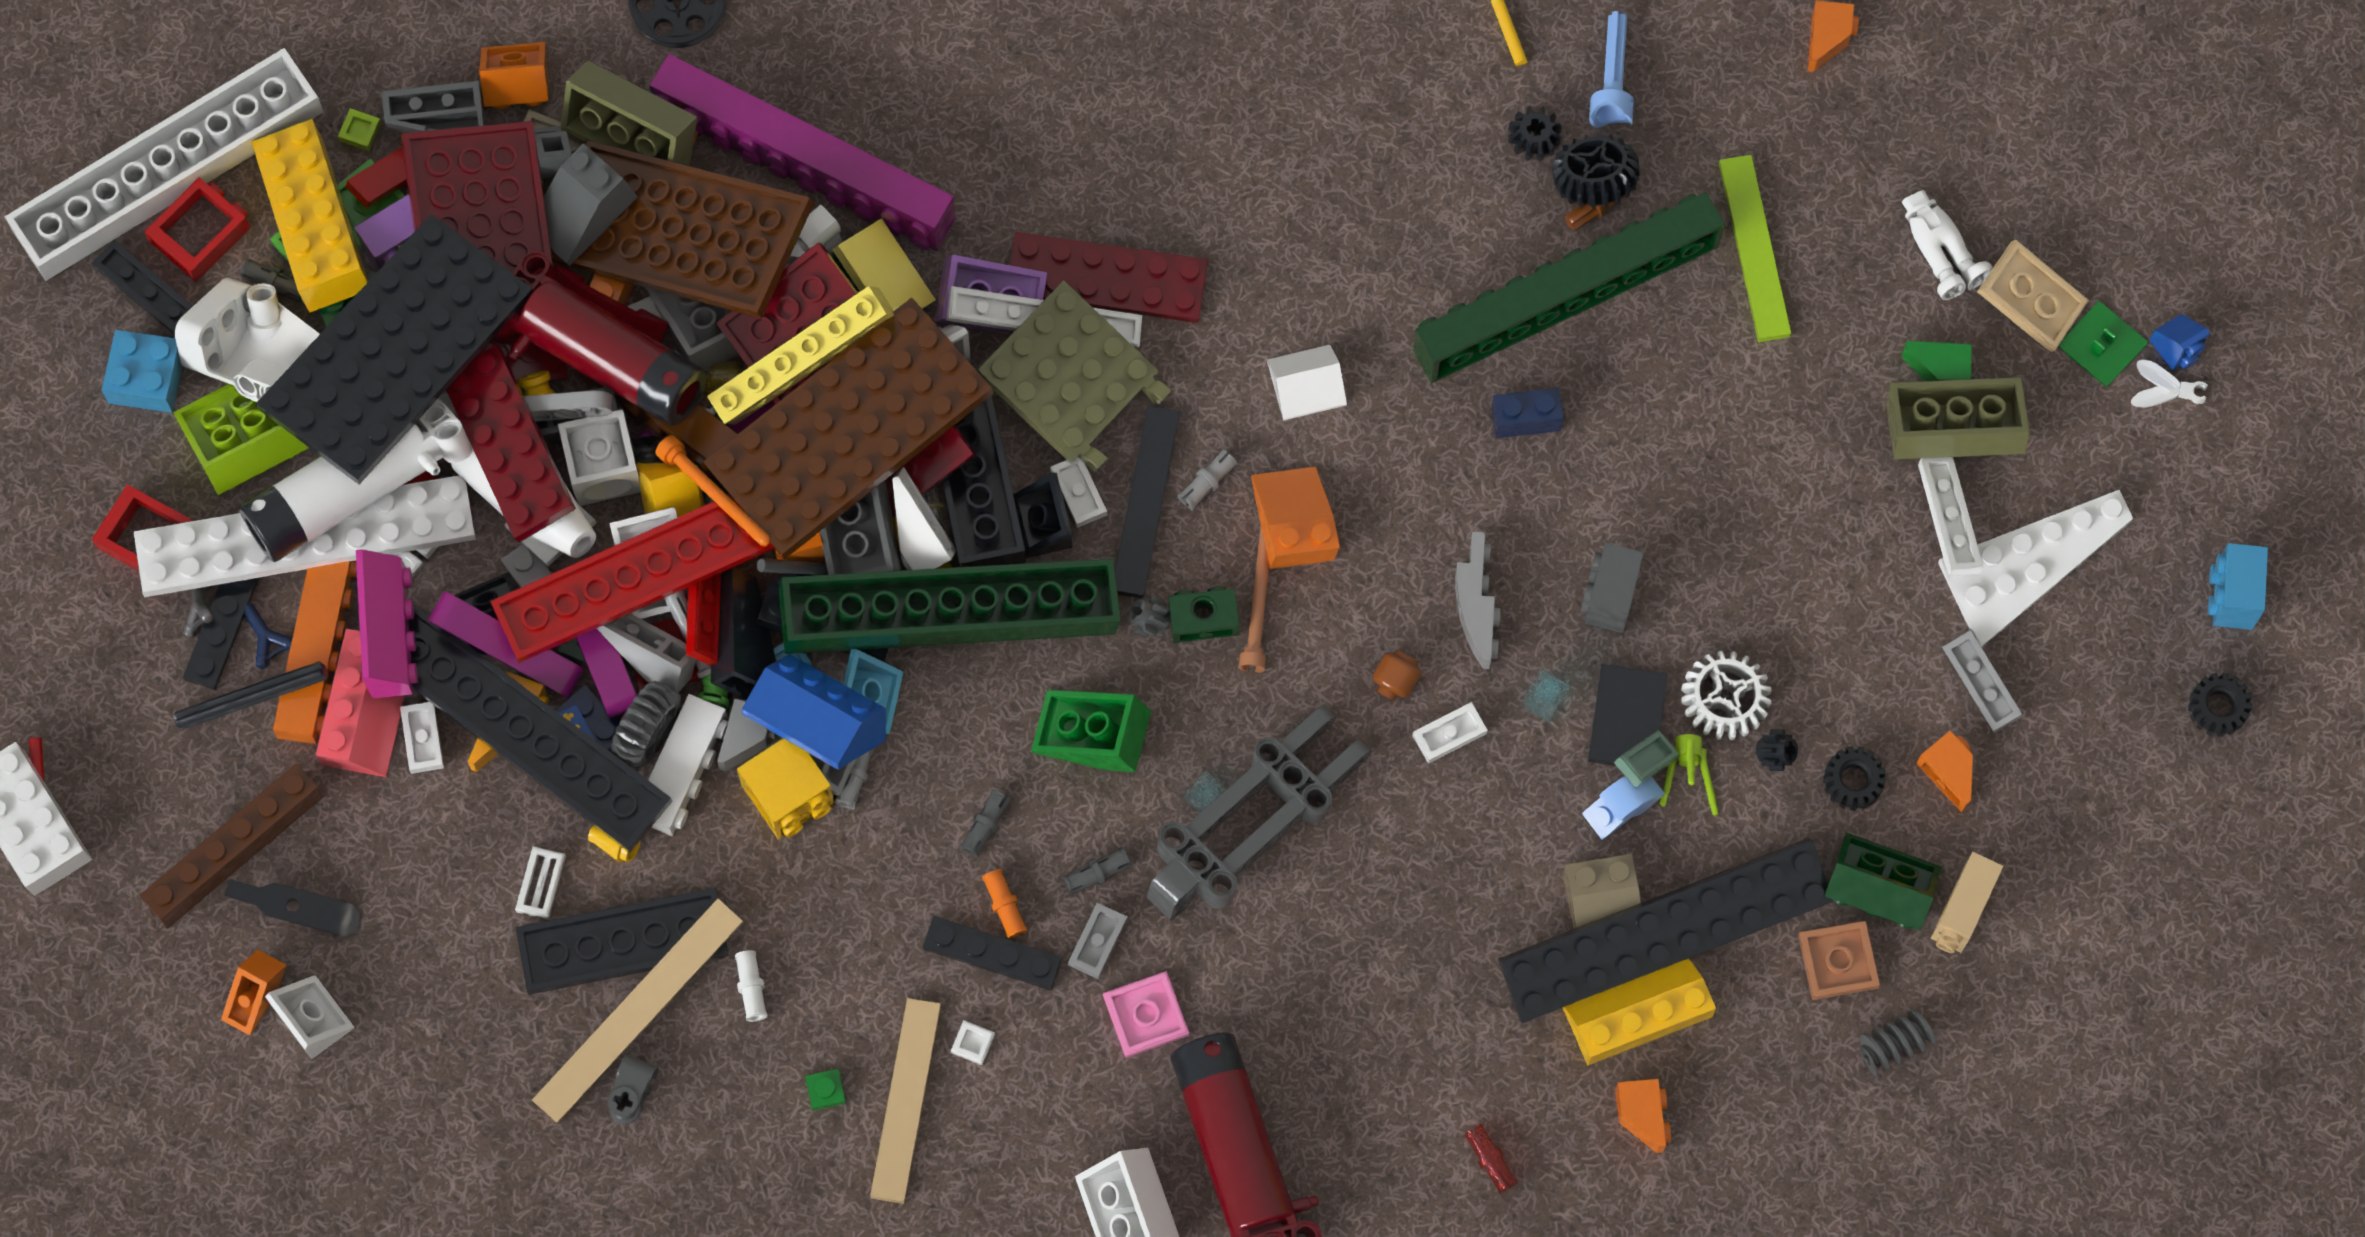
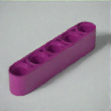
M597 629L576 637L608 718L610 719L625 713L637 695L620 653Z
M443 591L428 618V621L534 681L543 684L550 690L558 692L567 699L584 671L580 666L550 649L518 663L500 622L446 591Z

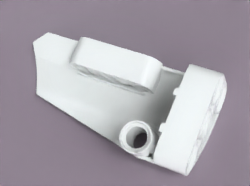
M230 277L221 280L179 319L175 329L176 343L183 367L234 385L242 396L256 402L320 335V333L278 302L274 286L266 283L252 286Z

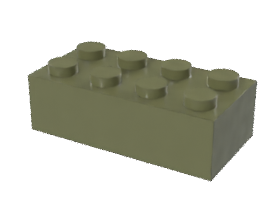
M590 61L585 62L566 80L561 119L562 130L585 142L590 140L690 166L697 116Z
M2021 377L1890 383L1886 409L1894 459L2025 454L2030 430Z

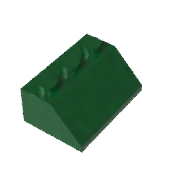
M1846 832L1825 897L1831 898L1839 905H1850L1864 910L1870 916H1881L1895 921L1901 927L1914 928L1921 931L1935 895L1942 866Z

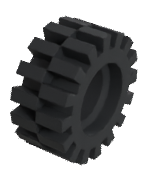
M2223 672L2221 676L2213 673L2209 678L2207 676L2204 677L2196 685L2189 698L2188 711L2192 712L2190 716L2192 722L2196 720L2198 723L2196 727L2199 730L2202 728L2206 729V734L2211 736L2213 733H2217V737H2223L2225 733H2228V735L2233 734L2243 726L2252 710L2253 703H2250L2252 696L2251 692L2246 693L2247 685L2245 683L2242 685L2238 684L2237 682L2240 678L2236 676L2233 679L2228 678L2229 673ZM2213 694L2227 696L2232 703L2231 713L2226 716L2213 714L2208 707V698Z
M1853 746L1847 747L1846 751L1842 749L1837 751L1836 755L1832 756L1824 771V790L1826 794L1829 793L1831 795L1830 800L1833 803L1835 801L1840 803L1839 807L1845 809V806L1850 807V810L1856 811L1858 807H1861V809L1867 808L1869 804L1876 802L1884 788L1886 770L1881 767L1883 762L1880 758L1877 760L1874 758L1875 753L1870 750L1869 753L1864 752L1865 747L1859 746L1857 750H1853ZM1850 767L1861 769L1867 777L1866 786L1860 790L1847 788L1842 781L1843 771Z

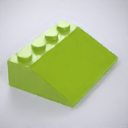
M227 384L173 412L218 495L309 449L308 446L258 410L256 401L242 396L235 386Z

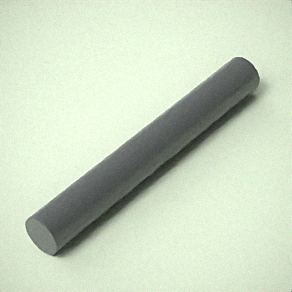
M759 559L757 562L759 572L828 575L826 562Z

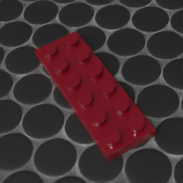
M1015 232L1010 265L1047 272L1043 300L1064 280L1092 308L1199 323L1208 259Z
M494 345L476 356L446 391L514 539L520 543L574 511L576 507L502 349L498 345Z

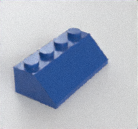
M791 654L784 656L764 669L742 707V714L837 770L886 742L885 707Z

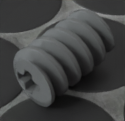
M1914 1009L1908 1011L1907 1018L1899 1015L1895 1019V1024L1888 1021L1883 1025V1030L1876 1027L1871 1031V1036L1864 1033L1860 1036L1859 1040L1863 1059L1874 1076L1878 1075L1877 1064L1879 1063L1884 1069H1890L1889 1058L1891 1057L1897 1064H1901V1052H1904L1909 1058H1913V1046H1916L1922 1053L1925 1052V1040H1928L1934 1047L1936 1046V1038L1930 1025Z

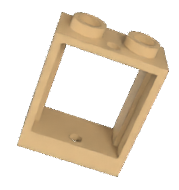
M1972 851L1930 938L1937 941L1936 946L1949 953H1954L1955 950L1962 953L1972 936L2003 869L2002 865Z

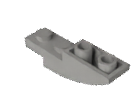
M1472 532L1469 563L1457 562L1456 602L1466 640L1481 667L1489 669L1491 659H1497L1499 639H1493V627L1499 628L1500 608L1494 607L1495 596H1482L1488 595L1489 575H1483V563H1490L1491 544H1485L1484 532Z

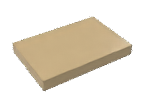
M2017 240L2010 242L1977 291L2051 352L2057 349L2089 301Z

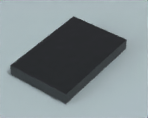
M1607 664L1601 665L1588 762L1616 766L1614 762L1621 755L1656 731H1660L1668 674Z

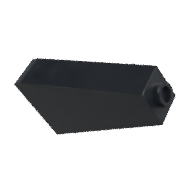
M732 567L721 572L718 662L711 665V684L748 699L764 669L776 662L769 629L756 624L763 604L757 578L743 572L741 569Z

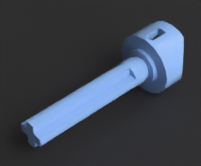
M1614 11L1612 15H1608L1603 90L1593 93L1590 100L1589 121L1597 129L1609 123H1628L1631 125L1633 123L1634 99L1629 93L1623 91L1628 16L1626 13L1620 14L1619 11Z

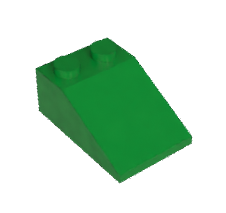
M1047 690L1031 751L1034 754L1103 770L1136 772L1151 710L1133 694Z

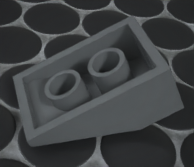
M584 143L560 166L543 197L550 249L568 266L638 197L628 183Z

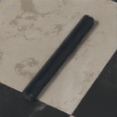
M318 661L178 710L174 713L175 724L184 730L324 681L328 677L326 666Z

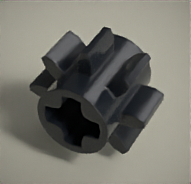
M1770 729L1769 735L1763 734L1756 745V755L1759 761L1762 762V766H1769V771H1784L1785 766H1792L1798 755V745L1792 738L1793 736L1785 735L1784 729Z

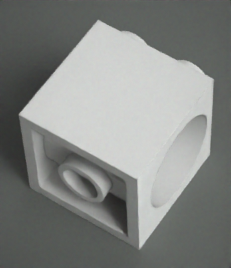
M623 409L613 411L608 416L586 417L558 424L571 485L579 506L641 492L636 460Z

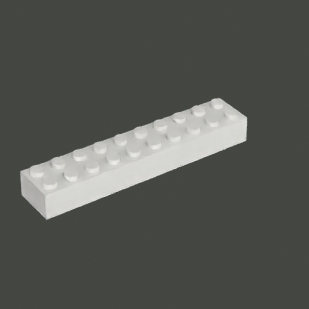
M283 48L6 215L5 218L44 280L47 281L169 207L199 177L205 183H208L253 156L255 152L251 141L314 119L324 113L314 90L288 52Z

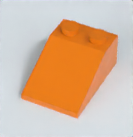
M1308 467L1252 475L1251 480L1266 545L1269 569L1334 560L1340 545L1334 516L1317 468Z

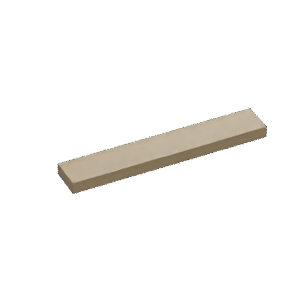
M907 998L870 1194L871 1199L905 1204L941 1003Z

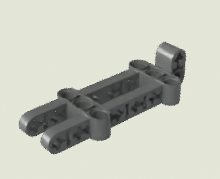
M1325 704L1316 709L1281 742L1273 737H1264L1259 740L1251 758V768L1187 826L1179 822H1169L1162 827L1156 850L1160 858L1168 865L1152 880L1147 898L1170 921L1174 920L1188 907L1195 892L1213 908L1221 909L1230 905L1237 888V877L1301 819L1309 823H1319L1324 820L1331 805V792L1370 756L1372 750L1361 739H1358L1317 776L1297 758L1335 721L1337 716ZM1270 753L1274 756L1275 760L1265 761L1260 754ZM1293 776L1299 783L1289 784L1284 780V777ZM1267 784L1286 804L1223 861H1220L1202 841ZM1317 799L1323 806L1319 808L1312 807L1307 800ZM1169 837L1176 838L1181 845L1170 846L1166 843L1165 839ZM1199 861L1205 868L1201 870L1193 869L1189 862ZM1222 884L1228 889V892L1218 893L1212 886Z

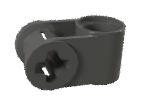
M629 1055L624 1056L608 1097L610 1114L615 1122L627 1125L637 1120L647 1095L652 1090L650 1083L652 1078L656 1079L658 1066ZM625 1100H629L631 1108L625 1107L623 1111H619L618 1104H624Z

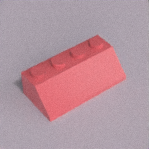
M345 630L316 757L321 766L387 777L401 718L400 707L404 705L406 695L372 698L362 679L360 631Z

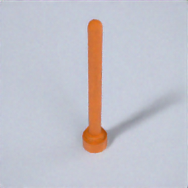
M671 435L659 443L656 448V455L665 464L677 465L761 546L770 544L769 534L686 456L685 446L680 440Z

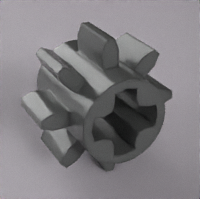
M1151 595L1150 598L1143 596L1142 599H1138L1132 604L1129 611L1130 624L1136 626L1134 629L1135 633L1147 638L1149 634L1156 637L1157 634H1161L1166 630L1170 622L1169 609L1164 607V600Z

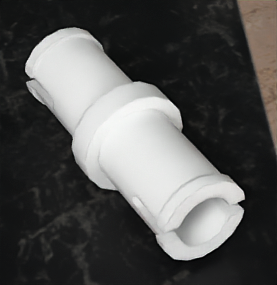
M747 950L735 954L740 979L737 987L738 992L743 996L746 1021H760L767 1018V1012L762 993L765 985L764 980L759 976L756 951Z

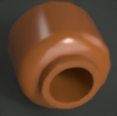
M1397 649L1394 653H1385L1372 675L1373 681L1379 685L1377 692L1393 701L1397 696L1408 698L1422 674L1420 668L1417 667L1419 661Z

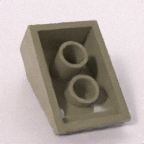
M1632 854L1565 865L1563 879L1573 929L1641 903Z

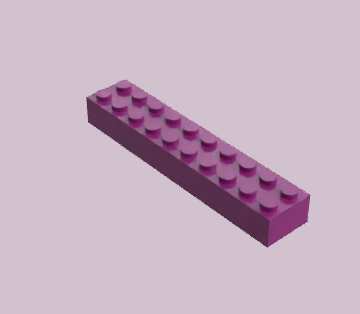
M668 54L649 85L652 94L697 116L695 131H698V137L704 134L712 138L713 143L719 148L726 151L732 148L740 152L741 157L753 165H757L760 162L768 166L769 171L781 179L789 177L797 181L798 186L809 193L817 191L825 195L826 200L834 206L842 207L845 205L853 209L855 215L862 220L870 222L872 219L878 221L882 218L892 235L899 236L901 233L911 238V242L920 249L928 250V248L938 251L956 220L953 195Z

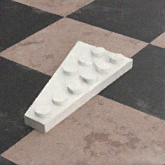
M2117 490L1978 544L1983 564L1980 574L1948 576L1944 558L1939 559L1938 564L1966 624L1981 648L2054 588L2075 568L2079 567L2095 551L2131 523L2133 517L2120 490Z

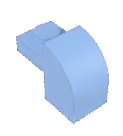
M1624 776L1599 795L1600 798L1582 814L1603 840L1611 836L1630 818L1647 811L1665 793L1653 777L1635 788L1628 778Z

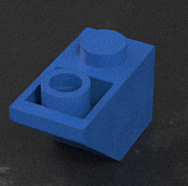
M2180 314L2157 328L2149 341L2171 371L2179 367L2186 370L2199 361L2198 355L2206 348L2204 344L2210 332L2206 327Z

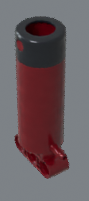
M532 251L522 258L512 274L533 289V293L493 338L498 343H507L515 338L517 334L520 335L507 355L509 360L516 362L530 344L533 343L670 426L679 425L689 417L701 400L705 390L707 376L704 369L557 282L556 272L548 256L543 252ZM545 268L542 273L533 275L536 269Z
M1228 1032L1215 1033L1197 1038L1176 1048L1171 1053L1170 1059L1230 1236L1296 1237V1234L1301 1233L1307 1237H1322L1320 1228L1314 1222H1298L1296 1213L1310 1210L1312 1207L1319 1205L1318 1197L1315 1195L1311 1197L1306 1196L1291 1201L1234 1035Z

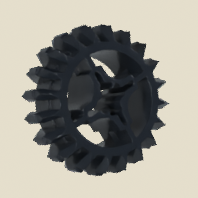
M1599 133L1596 137L1589 138L1585 134L1583 140L1573 138L1571 145H1563V150L1556 153L1552 166L1553 183L1561 198L1568 199L1569 204L1577 202L1580 208L1591 205L1593 210L1597 205H1604L1607 208L1608 203L1614 202L1619 204L1621 197L1629 198L1630 192L1636 190L1637 181H1639L1640 176L1639 158L1632 149V145L1625 144L1623 138L1614 140L1612 134L1604 138Z

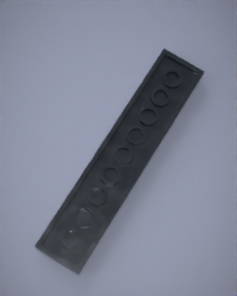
M413 604L414 619L409 620V631H414L416 651L410 652L411 663H416L418 672V683H412L413 690L630 853L672 803L671 797L461 639L429 622V615Z
M1807 838L1498 958L1519 1021L1525 1023L1564 1006L1832 903L1833 900L1825 897L1828 887L1814 841Z

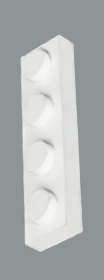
M1953 457L1921 458L1918 467L1948 576L1980 574L1983 564Z

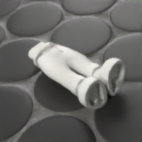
M1924 190L1906 197L1902 201L1907 210L1905 217L1910 222L1914 239L1933 269V274L1937 279H1940L1937 292L1942 300H1950L1963 294L1966 287L1968 290L1980 286L1993 269L1992 265L1987 261L1976 264L1973 262L1974 258L1967 250L1956 225L1937 205L1934 199H1929ZM1941 247L1946 249L1961 276L1954 273L1953 266L1947 260Z

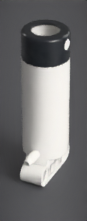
M438 398L360 485L324 458L319 457L240 505L239 511L261 550L271 561L277 562L421 473L427 471L432 475H438L440 467L436 461L444 458L449 463L464 461L472 453V446L461 422Z

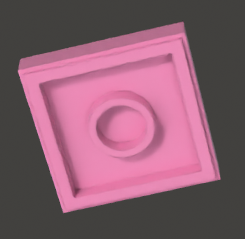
M1167 971L1103 993V998L1125 1058L1189 1036L1186 1022Z

